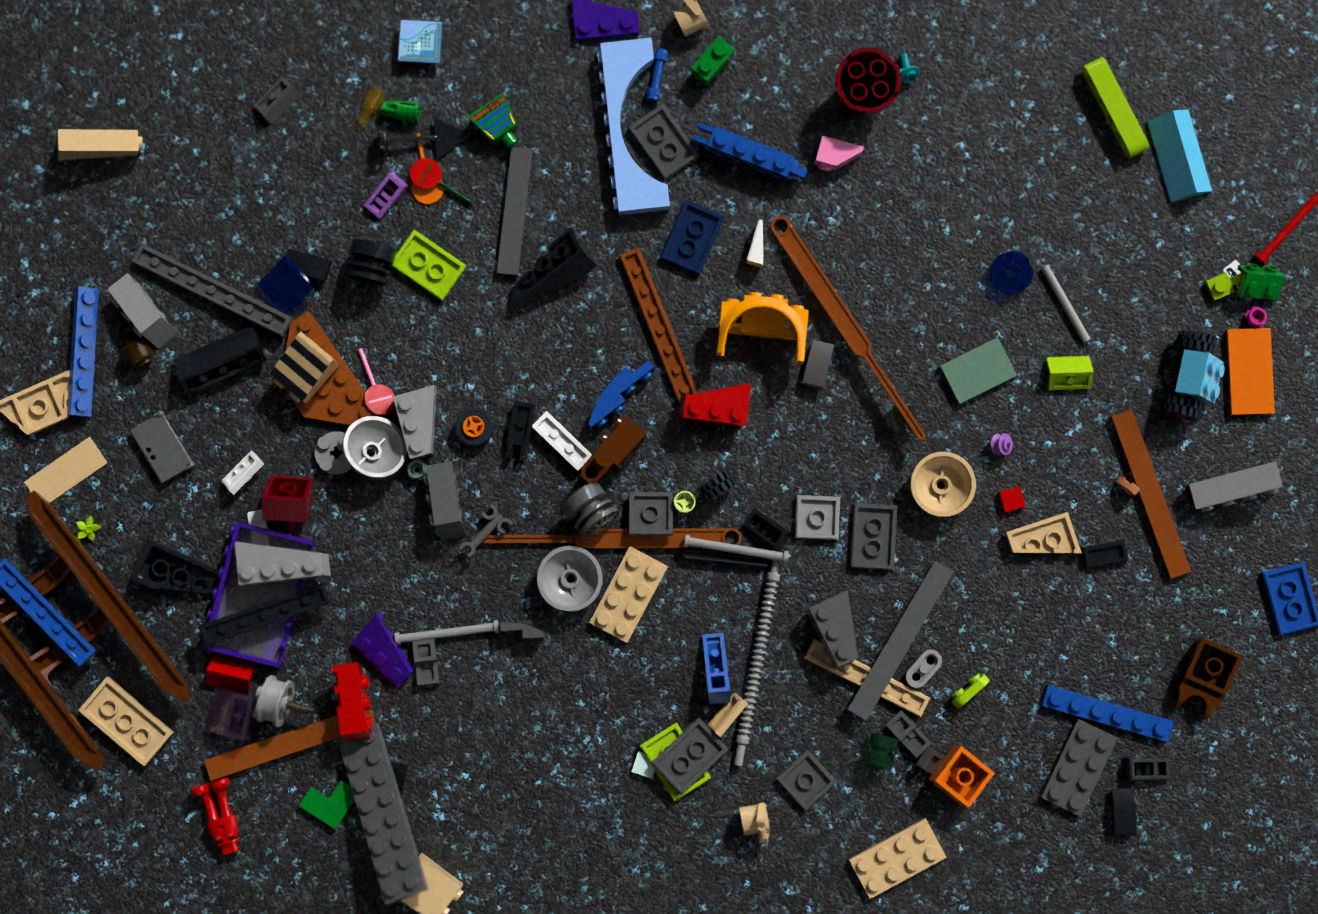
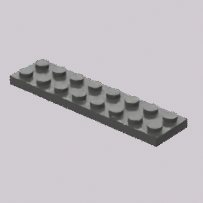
M374 723L373 730H370L371 738L344 742L343 738L339 737L337 740L386 905H391L429 890L381 728L378 723Z

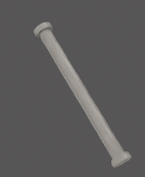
M687 534L684 544L686 548L693 546L783 561V564H787L789 551H784L783 553L692 538Z
M494 620L493 623L400 634L398 632L395 633V643L398 646L401 643L492 631L500 633L499 622Z

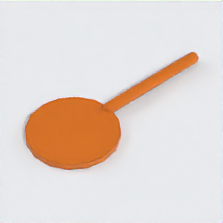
M417 141L420 159L424 158L422 142ZM414 183L412 184L414 197L423 204L437 202L444 192V188L439 184L431 189H421Z

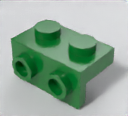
M1252 263L1238 265L1237 270L1242 273L1236 292L1237 295L1249 298L1279 299L1286 277L1278 271L1279 268L1272 265L1259 267Z

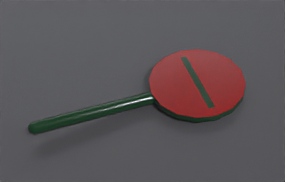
M422 158L412 165L410 178L417 187L431 189L439 184L470 205L474 204L472 200L440 181L442 170L435 160Z

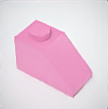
M822 136L814 165H818V168L824 171L836 170L859 157L864 147Z

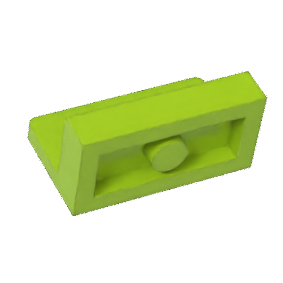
M1089 356L1047 358L1046 363L1049 370L1048 390L1092 389L1094 371Z

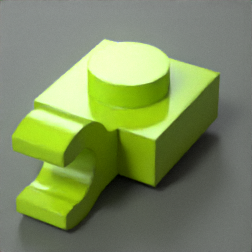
M1223 273L1206 280L1205 283L1213 301L1234 293L1233 286L1239 284L1242 273L1230 278L1227 273Z

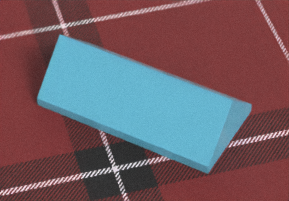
M1173 110L1148 120V129L1170 203L1211 192L1212 188L1189 110Z

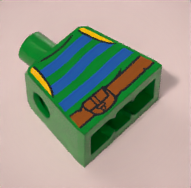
M502 93L468 116L471 123L493 145L502 140L509 149L518 143V140L512 133L518 129V125Z

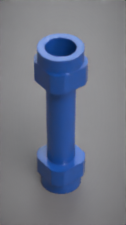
M658 48L655 51L654 61L656 62L651 87H648L646 97L649 101H659L661 92L659 86L663 65L667 62L668 51Z

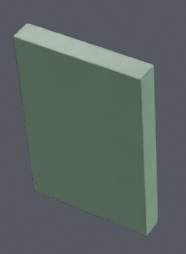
M998 337L939 366L958 405L1017 376Z

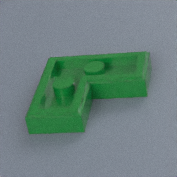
M341 780L330 798L311 787L299 806L329 826L337 829L355 798L351 785Z

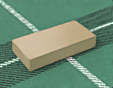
M733 693L730 697L731 702L725 703L707 725L719 737L724 734L748 704L736 693Z

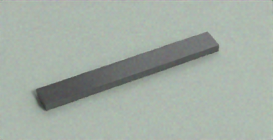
M142 243L132 260V263L279 336H285L293 320L292 317Z
M937 561L933 562L847 708L848 711L867 721L952 576V570Z

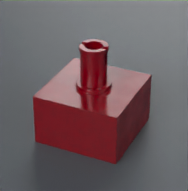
M270 475L262 496L263 520L283 521L282 529L286 532L296 530V522L306 523L314 502V478Z

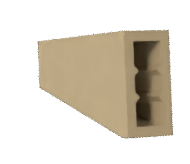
M58 129V160L138 156L139 149H142V136H138V130Z

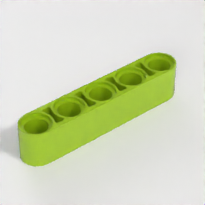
M1100 57L1082 66L1083 75L1126 157L1130 159L1148 150L1149 143L1106 60Z

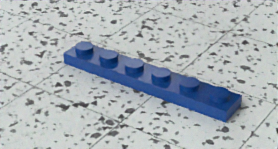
M75 287L67 415L91 417L99 297V289Z
M4 558L0 562V586L81 667L97 652L94 647L7 559Z
M1046 685L1041 704L1044 707L1166 742L1169 741L1174 723L1172 720L1050 685Z

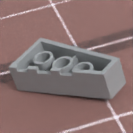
M1276 461L1191 483L1189 487L1195 508L1205 512L1213 510V505L1222 503L1224 507L1236 504L1235 499L1244 497V501L1258 498L1257 493L1265 492L1266 495L1278 493V488L1283 487Z
M235 542L239 585L252 586L331 576L329 554Z

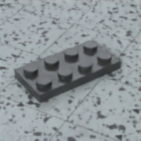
M1076 719L1040 797L1081 817L1118 738L1080 719Z

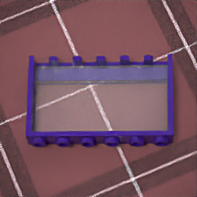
M236 521V525H232L229 537L232 540L230 546H226L224 551L225 566L219 570V588L214 589L212 600L215 602L213 609L208 611L206 621L210 622L300 591L303 588L305 579L252 586L239 585L235 542L312 552L315 541ZM295 616L205 646L202 636L200 642L203 643L202 648L279 668L282 666Z

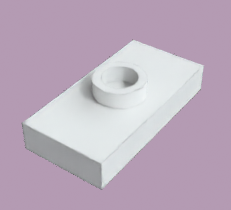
M251 450L222 479V483L234 495L252 478L264 463Z

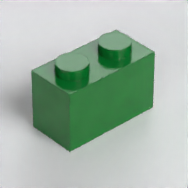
M718 36L691 67V75L707 87L734 57L735 49Z

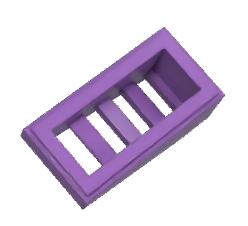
M390 172L363 206L378 219H381L409 185L395 173ZM392 181V182H394L399 188H398V189H395V188H394L391 184H389V183ZM385 188L393 193L392 197L384 191ZM382 195L388 202L385 203L378 196ZM376 201L380 206L383 207L382 210H379L372 203Z

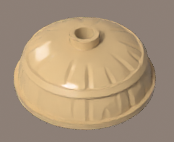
M936 452L926 456L916 465L911 476V492L914 500L924 511L934 516L947 517L960 513L971 503L976 491V478L971 466L965 459L951 452ZM939 481L944 483L943 489L937 487Z

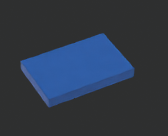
M1305 562L1261 573L1278 636L1318 626V609Z

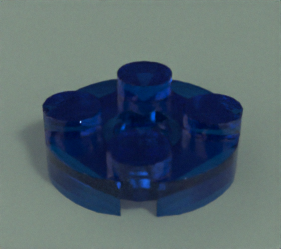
M1009 251L997 256L990 266V282L998 291L1004 294L1020 293L1030 285L1033 279V268L1029 259L1017 251ZM1013 267L1017 276L1007 277L1006 269L1010 270Z

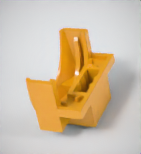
M749 292V295H744V299L741 302L738 299L722 301L716 356H724L727 334L796 340L795 363L803 364L809 310H804V306L791 305L790 307L788 299H783V295L778 294L762 297V293ZM741 317V323H737V319ZM785 321L789 324L788 328H784Z

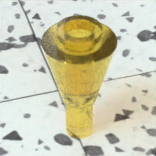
M375 86L372 89L367 88L363 106L364 110L358 120L359 123L366 126L371 114L386 99L383 96L385 93L383 90Z

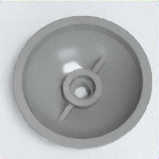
M367 416L356 420L347 429L343 438L345 458L350 466L361 475L370 478L388 477L398 471L406 459L407 447L403 433L393 422L383 417ZM367 451H371L373 456H369Z
M563 546L551 551L543 559L538 569L537 584L542 597L551 606L563 611H576L590 605L598 596L602 586V571L596 558L587 550L576 546ZM570 574L575 577L573 583L567 581V576Z

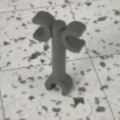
M492 504L489 507L494 512L493 515L488 516L484 512L482 513L483 519L489 523L470 542H464L459 547L461 552L465 548H471V552L467 555L469 559L475 556L477 546L496 527L503 536L506 533L501 528L502 525L508 524L511 528L513 527L512 521L508 518H503L498 513L496 506Z

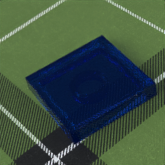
M288 255L284 256L257 283L278 310L286 315H289L316 288Z

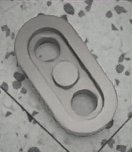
M935 650L924 651L906 671L905 680L908 685L914 688L924 686L942 664L941 655ZM929 656L934 658V662L931 665L926 662ZM917 672L920 678L914 681L912 675Z

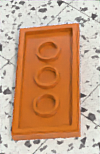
M1271 328L1227 329L1226 346L1230 415L1274 414Z

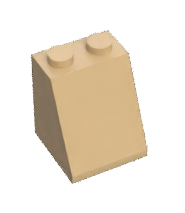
M421 853L419 858L429 890L401 901L421 914H447L450 911L447 907L452 900L456 902L462 895L461 887L463 883L425 854Z

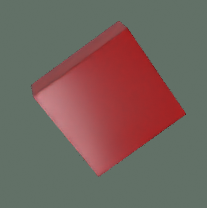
M1020 486L998 492L1004 513L1026 507Z

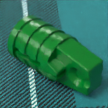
M383 101L381 115L397 120L419 122L421 114V104L419 102Z

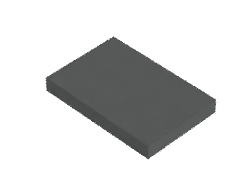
M661 104L628 127V130L664 180H667L700 157L664 104Z
M854 503L850 568L894 570L897 505Z
M698 717L651 763L682 794L729 749Z

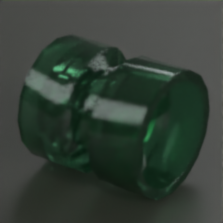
M871 732L869 740L871 749H867L864 762L891 769L894 761L892 752L896 751L899 739Z

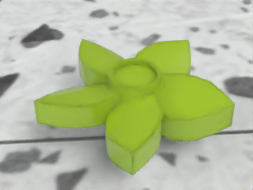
M89 516L85 523L82 521L76 522L77 527L80 529L77 532V538L81 539L87 536L93 541L95 538L93 531H97L102 527L98 524H93V518Z

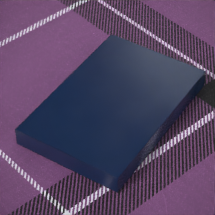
M685 200L660 259L700 276L725 216Z

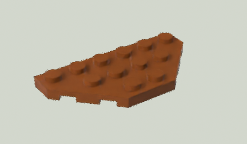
M308 310L292 321L286 350L301 331L340 364L307 403L302 401L298 403L291 398L305 418L351 425L356 420L367 416L382 417V415L374 414L367 408L364 401L366 391L311 312ZM284 386V389L289 395L291 391Z

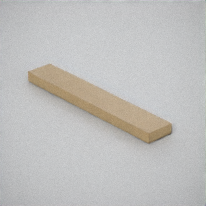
M813 639L804 659L858 686H861L871 669L854 660L835 670L822 643ZM892 678L881 695L882 698L919 717L922 716L930 700V697Z

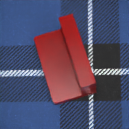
M215 652L207 668L206 685L249 694L256 662Z

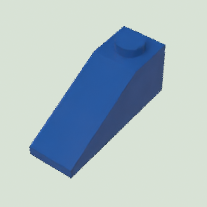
M724 633L702 635L709 704L729 703L731 700Z

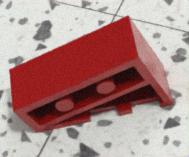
M751 383L680 397L678 419L736 427L746 426Z
M358 662L331 666L337 683L334 690L338 696L337 713L341 737L344 742L371 738L370 730H373L372 717H369L368 710L372 706L370 696L367 697L366 690L370 689L369 677L364 675Z

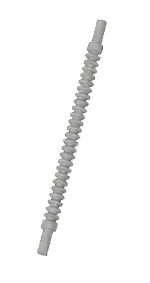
M772 560L770 572L767 573L766 577L768 583H765L767 589H764L766 595H763L765 601H762L764 607H761L763 612L759 614L762 618L758 620L760 625L757 626L759 631L756 632L758 638H755L757 641L754 644L756 649L753 650L755 655L751 657L753 662L750 663L752 665V668L749 669L751 674H748V677H750V680H747L749 686L746 687L748 692L745 693L746 699H743L748 704L744 711L741 712L743 714V717H740L742 723H739L741 729H738L740 733L736 736V743L738 744L734 765L742 766L745 748L750 740L748 734H751L749 728H752L750 722H753V719H751V716H754L752 710H755L753 704L756 703L755 697H758L756 691H759L757 685H760L758 679H761V676H759V673H762L760 668L763 667L761 662L765 660L763 655L766 654L764 648H767L765 642H768L766 636H769L767 633L770 630L768 625L771 624L769 619L773 617L771 612L774 611L772 606L775 605L773 603V600L776 599L774 594L777 593L775 588L778 587L776 583L780 580V574L778 573L781 561Z

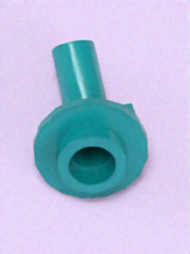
M907 53L900 54L901 69L899 70L901 82L904 84L913 83L918 78L920 71L916 66H909Z

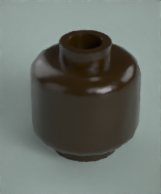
M133 336L123 342L125 346L122 348L121 354L130 367L140 369L153 361L151 358L154 352L145 338L136 339Z

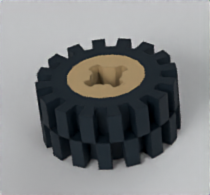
M729 469L702 484L696 491L704 504L732 488L737 482Z

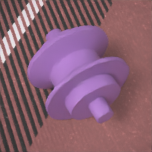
M1006 433L993 435L990 442L991 450L995 455H1008L1013 446L1010 435Z

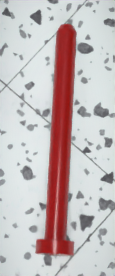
M1318 192L1314 193L1261 253L1256 252L1253 259L1258 264L1265 266L1268 263L1267 258L1318 203Z

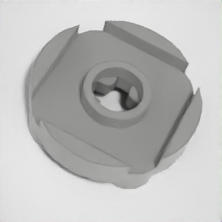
M334 431L327 433L319 438L315 447L316 462L322 470L330 474H345L352 468L343 452V438L345 435L343 432ZM335 447H338V450L343 452L339 455V459H335V456L331 455V451H334Z

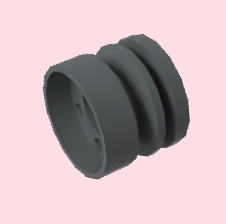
M592 482L577 490L563 503L561 508L569 520H577L574 527L576 530H580L579 534L584 539L603 531L618 517L620 512L617 507L613 506L612 500L603 501L607 493L598 482Z

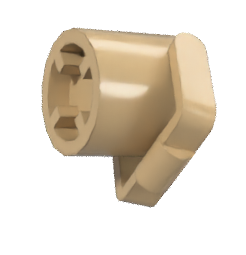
M683 0L686 6L674 11L675 17L685 36L708 26V22L697 0Z
M759 803L739 807L744 836L758 834L760 843H768L770 826L766 804Z

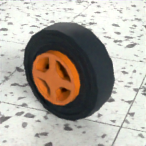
M466 409L456 419V435L466 445L474 447L483 445L493 434V420L482 409Z

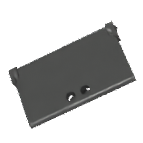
M163 410L130 430L161 484L181 472L188 471L196 466L165 417Z

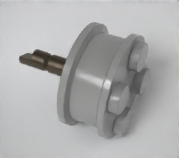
M270 675L266 678L263 687L259 686L255 698L258 701L253 712V718H256L258 722L270 721L273 722L275 727H281L290 710L307 715L308 712L315 713V708L293 702L295 691L293 681L282 682L277 680L276 676Z

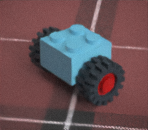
M1179 330L1175 348L1184 353L1175 392L1180 394V397L1177 395H1165L1161 409L1162 414L1183 420L1200 421L1203 404H1215V400L1220 393V377L1224 375L1225 370L1224 362L1214 356L1218 340L1216 336L1204 332L1200 333L1199 331Z

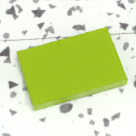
M416 230L412 231L396 254L394 264L390 265L441 301L446 298L467 267V265Z
M676 722L640 745L650 763L682 733V730ZM651 763L674 801L711 778L706 771L684 793L680 794Z

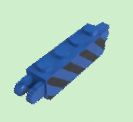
M698 123L697 129L710 134L711 138L707 140L694 135L692 141L707 147L709 152L783 181L787 179L792 180L793 177L805 179L808 170L798 166L799 161L795 160L794 156L715 126L713 128Z

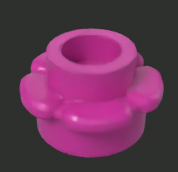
M1255 306L1246 312L1245 317L1248 320L1249 326L1261 327L1265 324L1267 314L1262 308Z

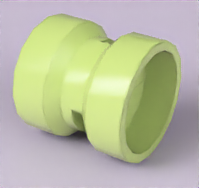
M688 491L679 492L674 499V506L681 513L692 511L696 503L694 495Z

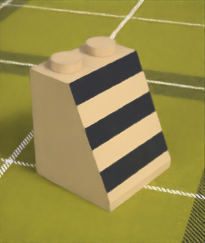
M300 331L270 374L274 377L272 381L281 389L285 386L291 391L289 396L296 402L302 401L307 403L340 364Z

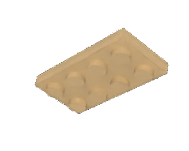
M630 546L589 623L628 643L668 566Z
M106 677L78 710L143 766H146L174 733V731L110 677Z
M926 818L851 857L849 861L871 899L947 857Z

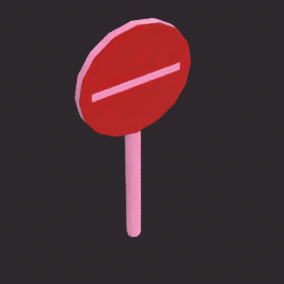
M360 348L358 351L372 385L365 392V405L374 414L386 415L395 407L393 399L395 395L387 386L376 385L364 352Z

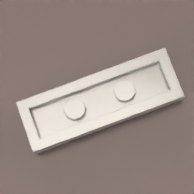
M547 411L532 425V428L577 471L592 456Z

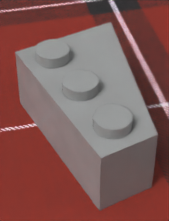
M128 273L108 288L112 295L110 300L117 308L121 307L123 309V312H121L122 316L129 323L132 321L135 325L132 329L140 338L144 336L159 349L179 333L175 327L167 322L166 316L157 309L149 295Z
M435 385L393 396L411 460L434 455L437 387Z

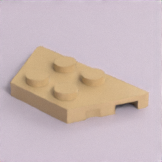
M70 371L63 372L0 400V412L27 435H32L68 419Z

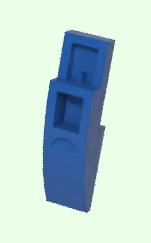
M649 360L632 374L627 367L624 368L608 384L591 414L589 426L592 429L595 426L597 429L603 426L608 421L606 418L610 414L617 415L625 408L623 404L626 403L621 395L625 393L627 396L636 389L635 384L640 380L645 382L653 375L651 371L654 370V367Z

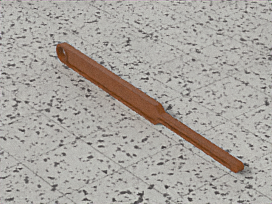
M782 216L776 217L771 223L772 232L853 353L865 359L918 440L923 441L925 433L870 353L871 342L789 220ZM783 220L787 223L788 228L785 232L778 233L775 231L774 225L777 221Z
M734 528L673 529V536H629V529H604L586 539L581 537L579 530L574 535H488L481 543H575L583 549L629 548L630 546L633 548H686L684 547L686 534L692 538L726 543V533L734 531L739 537L738 542L734 545L740 544L741 534Z

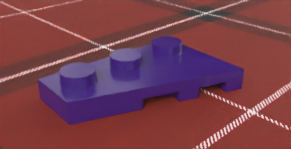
M572 0L576 41L639 34L637 11L586 0Z
M378 612L351 644L398 688L414 670L401 648H398L392 639L393 634L390 629L385 627L382 621L383 617Z

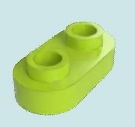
M975 674L969 679L968 682L970 684L964 690L961 687L952 695L954 699L951 702L957 709L960 708L986 686L990 680L985 674Z

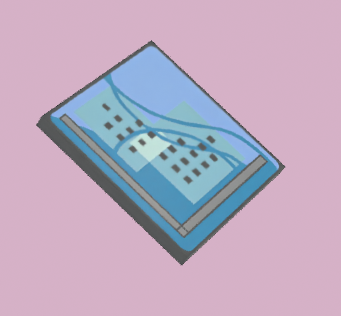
M400 19L398 62L440 64L443 21Z

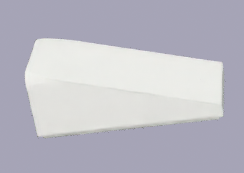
M758 220L746 262L761 268L763 267V220Z

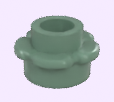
M420 459L410 462L406 468L409 478L412 480L424 479V474L427 473V465Z

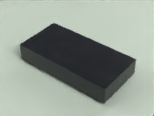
M1125 540L1081 547L1085 569L1129 561Z

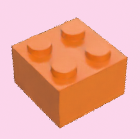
M953 745L928 780L959 805L969 808L995 773L965 748Z

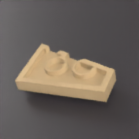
M1068 512L1005 532L1012 553H1081Z

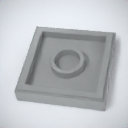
M797 495L795 538L839 540L840 497Z

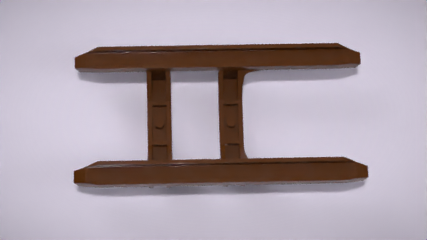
M32 491L25 497L30 516L58 554L46 567L28 581L45 597L75 574L98 605L83 620L77 623L74 628L90 643L109 627L115 626L160 687L182 703L186 702L192 697V692L181 673L53 506L41 494ZM10 595L0 599V660L77 760L97 771L105 765L103 756L90 736L54 691L48 680V674L52 673L71 657L55 641L29 657L5 626V624L11 623L18 618L25 610Z

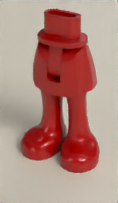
M229 777L189 789L193 797H200L202 799L209 821L206 827L215 843H217L216 846L220 847L222 855L239 850L237 840H239L237 817L231 814L226 795L227 787L230 785ZM211 787L217 796L221 817L217 813Z

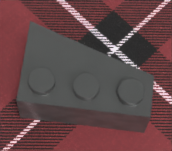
M452 461L427 465L424 482L425 486H429L430 490L426 497L428 506H432L433 513L429 514L431 527L435 526L441 540L466 536L462 523L463 513L462 509H460L456 473Z
M848 590L806 611L835 670L858 658Z

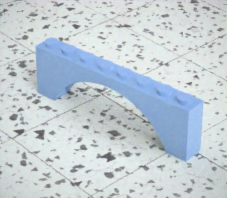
M652 38L601 43V50H597L598 63H603V71H599L600 83L605 84L606 92H602L603 105L607 104L608 112L604 113L605 126L609 125L610 133L606 134L607 147L612 146V154L608 155L609 167H614L615 173L614 176H611L612 189L616 188L617 196L613 197L614 210L618 209L619 215L670 210L668 185L650 177L635 163L627 151L620 128L622 105L630 86L644 70L654 64Z

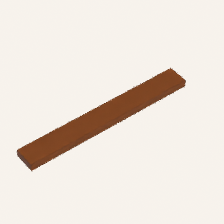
M638 247L620 254L619 257L677 401L680 404V397L698 392Z
M1132 409L1111 416L1112 424L1134 484L1140 488L1138 495L1169 579L1191 572Z
M369 709L368 714L369 717H372L374 724L376 721L372 709ZM338 715L204 760L210 781L341 737Z

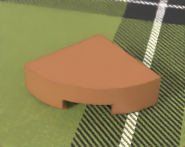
M1119 476L1115 481L1130 496H1135L1140 491L1137 485L1133 482L1130 484L1125 477Z

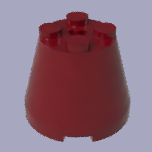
M857 49L849 53L839 65L835 77L836 91L841 101L852 111L863 114L880 112L890 106L898 95L901 86L899 67L895 61L879 49Z

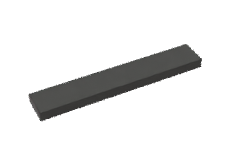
M511 147L497 274L519 276L533 149Z

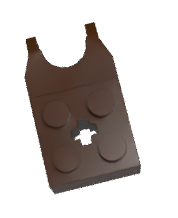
M628 416L625 419L620 417L612 426L614 431L610 435L606 433L599 440L598 449L583 465L581 477L588 484L600 482L614 466L619 468L647 437V433ZM589 468H596L598 470V475L595 478L591 479L586 476Z
M1199 636L1177 684V697L1174 707L1180 709L1181 705L1192 695L1201 696L1204 701L1201 719L1208 721L1211 714L1221 705L1244 655ZM1212 660H1215L1214 663L1217 665V668H1212V670L1209 671L1208 663L1212 662Z

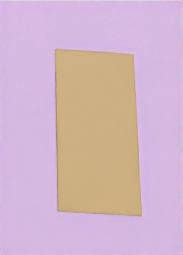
M88 437L24 481L30 492H38L50 503L108 462L92 439Z

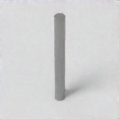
M1049 265L1044 266L1041 270L1082 342L1090 340L1091 338Z

